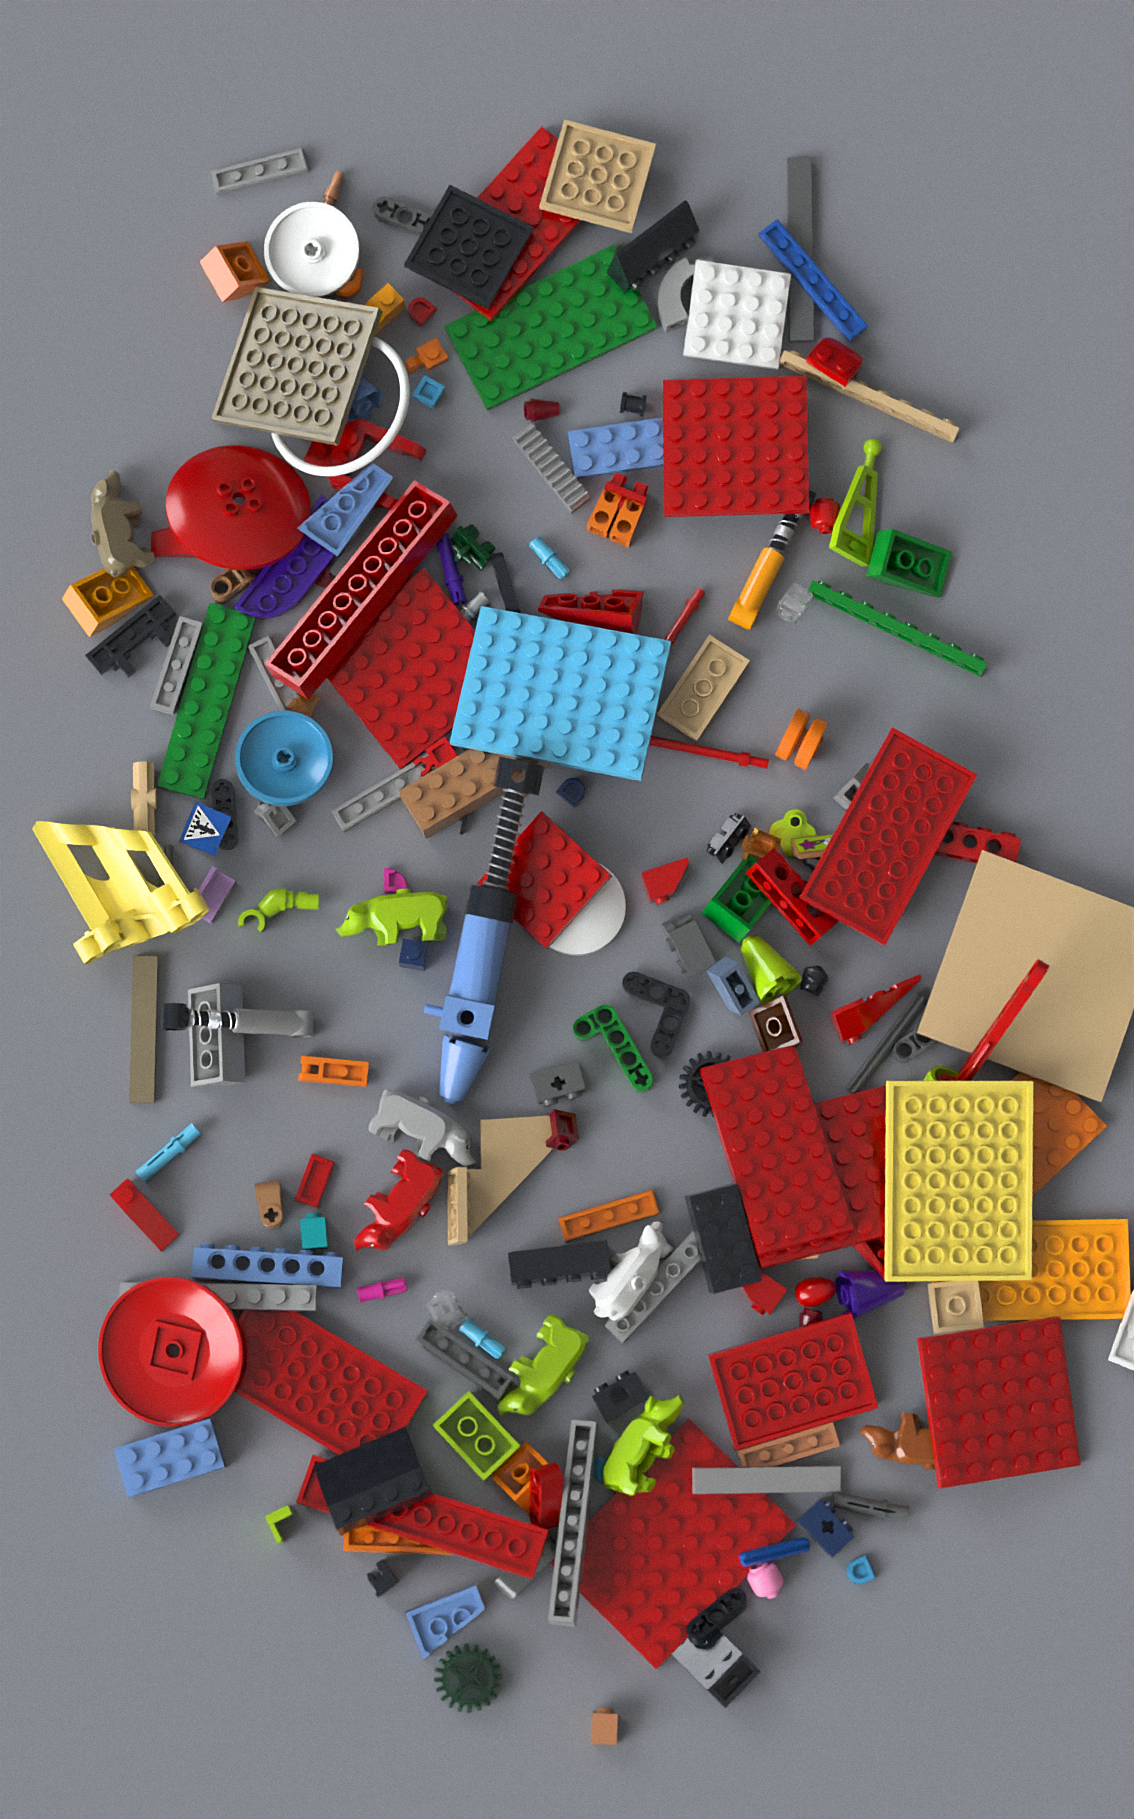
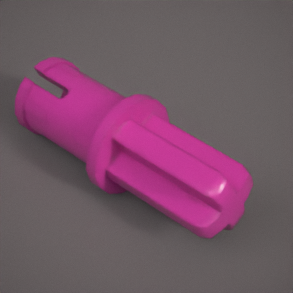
M405 1278L385 1282L379 1280L377 1284L357 1287L360 1303L377 1298L384 1300L386 1296L407 1291Z

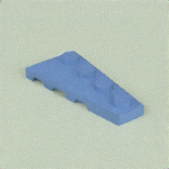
M372 462L304 521L298 529L338 556L388 486L393 476Z

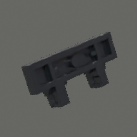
M159 595L85 656L101 676L112 667L115 671L120 668L129 678L136 672L127 660L131 657L129 653L148 637L153 639L157 636L162 644L167 647L172 640V637L166 632L169 628L167 622L176 613L164 598Z

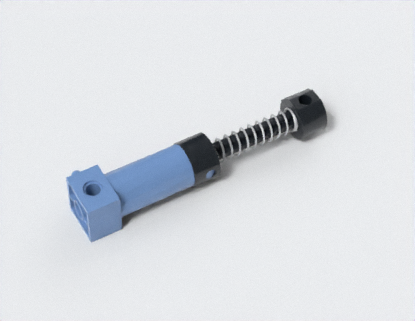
M499 757L493 786L505 791V795L501 796L504 799L503 805H499L502 808L501 814L497 815L500 818L499 824H495L498 827L497 833L493 834L496 839L495 842L491 843L494 849L493 852H489L492 855L491 861L487 862L490 867L489 870L485 871L488 877L481 886H470V895L465 909L466 915L449 996L445 998L444 1007L425 1004L424 1007L425 1014L441 1017L439 1030L486 1040L490 1038L496 1005L494 1004L511 924H513L515 916V906L519 897L518 894L510 893L506 883L510 882L507 879L508 874L512 873L509 868L510 865L514 864L511 859L512 855H515L516 852L513 849L514 846L518 845L515 841L516 837L520 835L517 830L518 827L522 826L519 821L520 818L524 817L521 813L522 808L526 807L523 802L524 799L528 798V795L539 796L544 766ZM516 771H523L525 773V779L520 783L512 780V776ZM467 1010L471 1011L474 1015V1020L469 1025L462 1021V1014Z

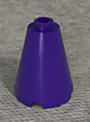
M842 1270L837 1272L840 1277L835 1280L839 1305L844 1304L846 1309L842 1313L851 1312L853 1319L903 1296L904 1291L907 1290V1281L886 1282L876 1271Z

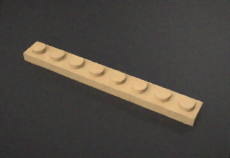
M784 350L780 358L779 366L799 375L807 376L808 379L953 443L957 436L959 427H956L953 421L938 419L934 417L932 412L926 409L918 410L912 407V404L906 400L899 399L898 401L893 399L889 393L878 389L875 391L861 380H851L844 387L808 364L806 359H803V356L798 352Z

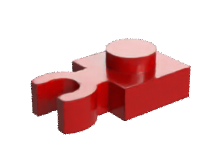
M444 736L425 749L428 754L426 758L419 757L413 764L419 766L421 763H425L426 768L420 773L421 776H425L432 772L434 766L438 768L459 755L453 746L450 745L448 738Z

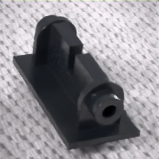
M736 812L734 815H730L720 828L726 835L723 836L717 832L707 844L708 848L706 851L712 856L715 855L720 863L723 864L726 858L733 854L740 840L744 839L749 833L751 825L747 818Z

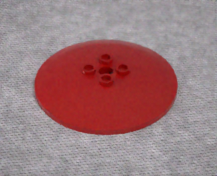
M219 446L193 456L174 474L166 494L167 520L170 529L179 543L200 560L226 569H258L282 560L293 552L303 540L305 533L300 531L298 527L311 516L309 493L298 473L276 455L250 446ZM240 497L243 498L246 502L243 504H236L233 501V499Z
M158 1277L130 1288L113 1304L101 1327L98 1357L104 1381L111 1394L123 1408L145 1422L159 1426L178 1427L190 1425L211 1416L231 1397L243 1370L244 1343L241 1329L233 1312L214 1291L203 1284L187 1278ZM171 1343L179 1346L180 1354L178 1357H174L169 1353Z

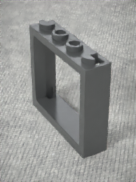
M429 1319L415 1339L418 1345L498 1401L501 1400L514 1381L510 1374L431 1319ZM433 1329L437 1331L434 1336L430 1335ZM501 1377L505 1379L502 1385L498 1383Z

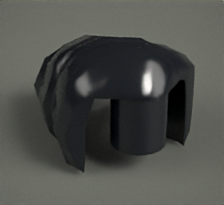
M819 965L806 967L802 974L800 989L819 997L829 977Z

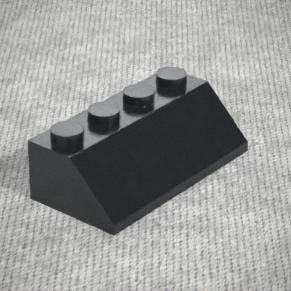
M686 200L615 253L606 273L624 293L631 289L633 291L637 290L642 286L646 277L649 275L654 277L660 272L661 266L664 263H672L678 258L681 250L685 248L687 251L696 244V237L700 230L689 203Z

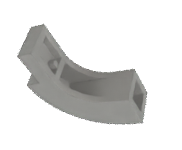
M712 256L707 259L705 257L696 259L701 261L714 262ZM687 257L678 261L669 269L661 282L657 308L665 333L682 327L688 322V315L682 305L680 295L683 289L693 282L696 260L692 262L693 265L689 264Z

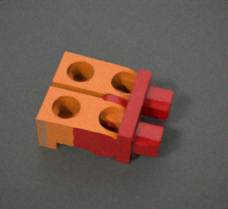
M616 473L610 482H606L604 490L588 520L586 531L607 538L614 518L617 515L610 531L609 540L629 548L646 506L648 486L636 482L633 491L625 489L627 478Z

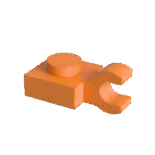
M436 337L416 348L418 356L407 359L405 367L410 374L425 366L427 371H430L448 361L449 357Z

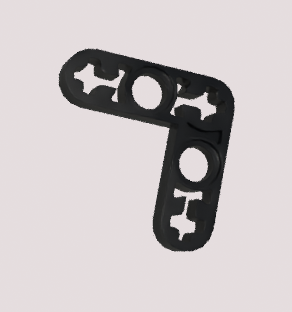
M629 972L623 978L622 986L624 991L632 996L664 1007L651 1041V1051L657 1057H666L671 1053L690 1004V996L683 989L638 972ZM633 977H636L637 983L643 986L644 981H648L645 995L640 993L642 991L640 987L635 986L633 990L630 989L629 983L626 982L627 979L632 980ZM657 985L663 989L662 997L655 999L650 996L649 989L652 986ZM667 989L672 991L670 993L672 997L677 998L679 994L683 995V1000L686 1003L676 1007L675 1001L669 998L668 1003H664ZM674 1017L678 1023L677 1027L674 1030L666 1029L663 1025L665 1018ZM660 1030L667 1035H674L673 1039L667 1037L665 1045L669 1048L668 1050L663 1049L662 1053L658 1052V1047L655 1046V1043H660L663 1037L662 1034H658Z

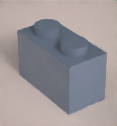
M724 957L706 970L728 1010L742 1016L760 1002L738 962Z

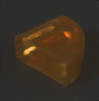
M312 695L308 700L303 696H299L290 702L287 709L311 717L320 701V697Z

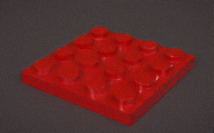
M541 811L515 840L518 845L514 846L513 849L516 854L512 855L511 860L514 864L510 865L509 870L512 873L508 874L507 879L510 882L506 883V887L509 888L510 893L519 895L515 906L514 919L544 948L548 949L611 879L612 875L549 816ZM485 873L477 882L479 886L484 883V880H487L488 874Z

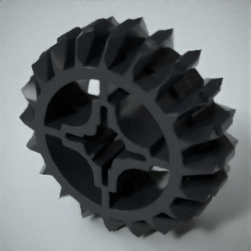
M711 1051L707 1052V1059H704L703 1055L699 1053L697 1055L698 1063L693 1058L689 1059L692 1068L684 1065L683 1070L688 1075L681 1074L679 1076L680 1080L686 1081V1083L679 1084V1089L687 1090V1092L681 1094V1098H690L686 1106L690 1107L694 1103L696 1105L693 1110L694 1113H697L699 1108L704 1109L703 1117H706L708 1110H712L702 1077H695L693 1075L701 1067L729 1061V1055L725 1057L724 1061L720 1060L721 1052H717L716 1059L712 1058ZM692 1084H696L705 1091L704 1102L694 1094Z

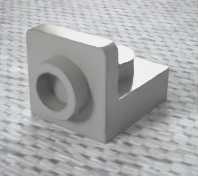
M260 801L258 808L254 810V813L262 817L274 835L278 837L296 822L286 806H276Z

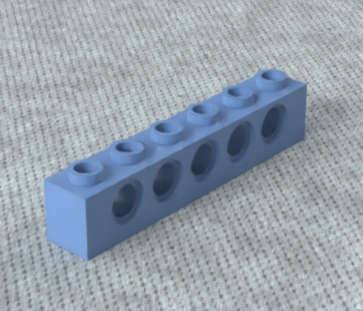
M200 1243V1248L194 1247L193 1279L279 1285H317L324 1288L342 1289L344 1258L339 1257L338 1252H324V1256L314 1255V1251L299 1250V1254H289V1249L275 1248L274 1253L264 1252L265 1248L250 1247L249 1251L240 1250V1246L225 1245V1249H215V1244ZM216 1256H223L225 1258V1265L220 1269H215L212 1266V1260ZM242 1257H247L250 1260L249 1268L244 1271L237 1268V1261ZM266 1259H272L275 1262V1267L271 1272H264L262 1270V1262ZM293 1260L299 1262L300 1269L297 1273L290 1274L287 1272L286 1266L288 1262ZM316 1262L323 1263L325 1267L324 1272L319 1276L311 1273V1267Z

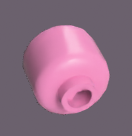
M769 1561L755 1564L749 1568L750 1572L747 1575V1579L756 1596L771 1599L780 1594L784 1578L774 1562Z

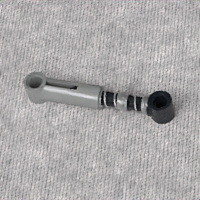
M183 1003L162 1004L161 1029L166 1031H183L188 1027L192 1028L193 1025L198 1026V1028L205 1026L206 1029L228 1027L234 1033L311 1038L314 1037V1012L235 1008L229 1013L227 1010L220 1012L213 1009L198 1011L196 1008H188Z

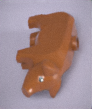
M900 1413L901 1424L899 1430L895 1432L880 1426L864 1425L858 1433L868 1440L873 1454L880 1459L907 1465H924V1470H935L930 1428L922 1429L918 1414Z

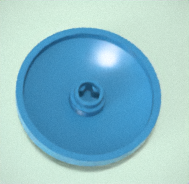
M275 711L258 717L245 728L236 746L235 764L241 783L255 798L271 805L292 806L311 799L325 786L332 771L333 752L326 732L313 719L293 711Z

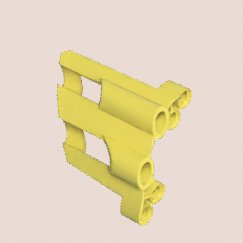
M37 821L32 828L90 928L89 931L85 932L84 937L72 943L84 964L91 963L114 950L133 946L171 932V934L177 933L188 926L198 923L210 910L198 888H194V891L191 893L188 891L156 839L149 831L115 829V827L85 824H62L47 821ZM67 844L92 846L110 879L101 881L84 874ZM128 850L146 851L165 885L158 888L147 882Z

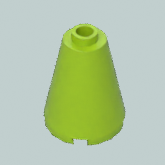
M750 935L742 941L743 945L740 950L756 995L762 1005L777 999L776 996L781 993L788 995L801 983L800 973L761 936Z

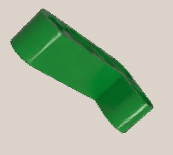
M601 1005L576 1019L573 1024V1035L577 1040L588 1041L601 1034L631 1088L637 1093H645L651 1088L652 1074L613 1007ZM603 1011L609 1012L612 1016L611 1021L602 1023L598 1019L599 1013ZM581 1023H586L590 1026L591 1030L588 1034L581 1035L577 1032V1026ZM615 1032L621 1033L624 1041L621 1044H614L610 1040V1036ZM625 1054L634 1055L636 1058L635 1064L631 1066L624 1064L623 1056ZM641 1066L642 1068L638 1069V1073L641 1078H647L646 1086H642V1084L637 1085V1075L635 1072L630 1075L629 1072Z

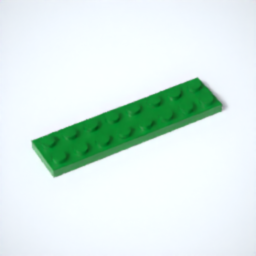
M209 603L157 788L202 800L205 799L256 617L243 614L236 609Z

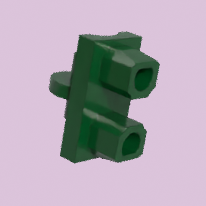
M473 524L465 528L459 526L450 540L454 544L453 549L457 552L454 560L457 563L464 560L468 565L473 563L481 571L493 554L495 546L487 540L480 545L475 540L480 533Z

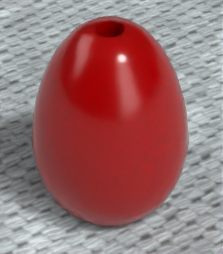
M824 1277L806 1278L795 1287L796 1299L804 1307L819 1306L830 1300L836 1292L835 1283L831 1279Z

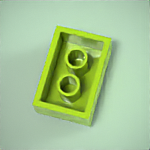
M470 1391L432 1425L483 1481L520 1448V1445Z

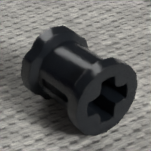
M623 391L620 413L625 411L639 413L643 417L647 395L639 397L628 395L627 392Z

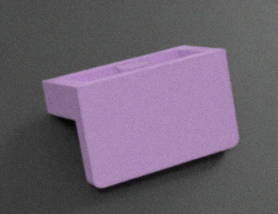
M214 866L211 867L198 889L210 909L202 919L211 924L236 883L234 879L219 872Z

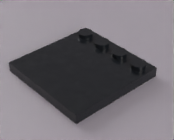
M449 185L406 259L404 267L489 310L532 235L534 227Z

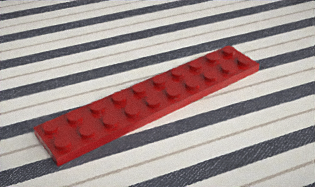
M312 1455L296 1503L330 1514L313 1467L328 1459ZM434 1493V1496L365 1525L532 1580L534 1579L549 1535V1530Z

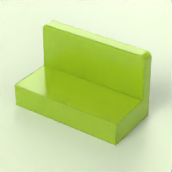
M287 1505L265 1516L278 1544L284 1543L285 1539L277 1523L295 1515L291 1505Z

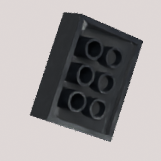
M406 1426L313 1466L336 1530L341 1536L434 1496Z

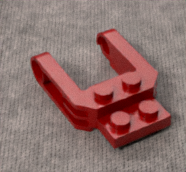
M362 418L348 422L345 425L339 446L312 441L304 461L323 467L339 466L352 462L360 457L366 440L378 444L388 430ZM398 434L387 448L402 456L405 454L420 460V462H422L427 452L423 446ZM352 472L338 476H328L331 487L340 491L353 480L348 477ZM382 493L373 507L380 508L381 506L390 511L398 500Z

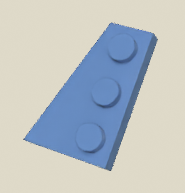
M476 1584L405 1611L423 1660L438 1646L446 1642L450 1636L460 1628L462 1629L485 1610Z

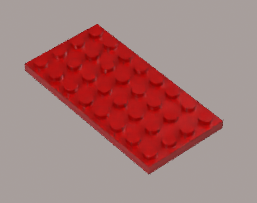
M542 126L477 197L487 204L534 227L532 235L489 310L453 292L490 322L498 316L583 221L540 209L541 199L558 143V138Z
M891 727L798 899L885 946L978 774Z
M786 1046L701 1068L700 1073L735 1184L738 1186L757 1255L761 1256L852 1232L854 1230L852 1220L796 1046Z
M244 1310L237 1321L243 1337L244 1363L240 1380L234 1392L338 1455L405 1426L407 1427L428 1392L426 1389L296 1311Z

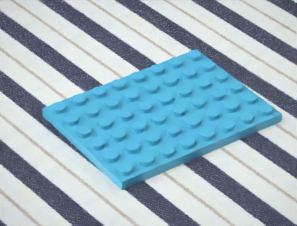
M481 606L452 729L450 745L642 781L671 641Z

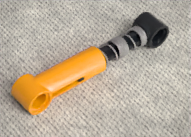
M809 490V510L817 494ZM783 514L784 518L779 521V525H777L773 533L774 538L770 540V546L762 549L749 579L729 615L728 621L750 631L785 559L782 555L785 554L783 550L786 544L789 545L788 542L791 541L794 535L793 530L795 526H798V520L802 519V516L805 514Z

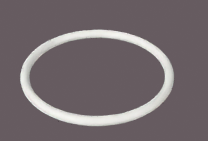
M374 337L372 346L382 351L391 360L400 382L398 411L390 429L382 440L367 454L352 462L339 466L323 467L312 465L299 459L287 447L282 435L271 433L277 449L292 466L316 476H338L364 467L388 448L403 425L410 399V383L407 370L398 353L390 345L377 337Z

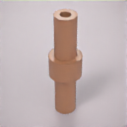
M335 171L330 187H327L324 193V204L333 206V203L337 202L340 194L338 190L344 177L342 172Z

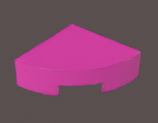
M384 868V893H397L396 890L409 889L406 880L400 873L391 868Z

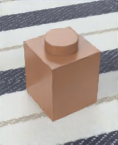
M598 1707L597 1712H592L591 1744L617 1745L618 1714L612 1713L613 1708Z

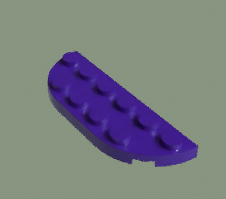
M323 495L319 497L311 508V515L328 501L327 498ZM305 534L303 540L293 552L282 560L264 567L235 604L234 609L243 614L262 619L277 617L289 612L305 597L336 555Z

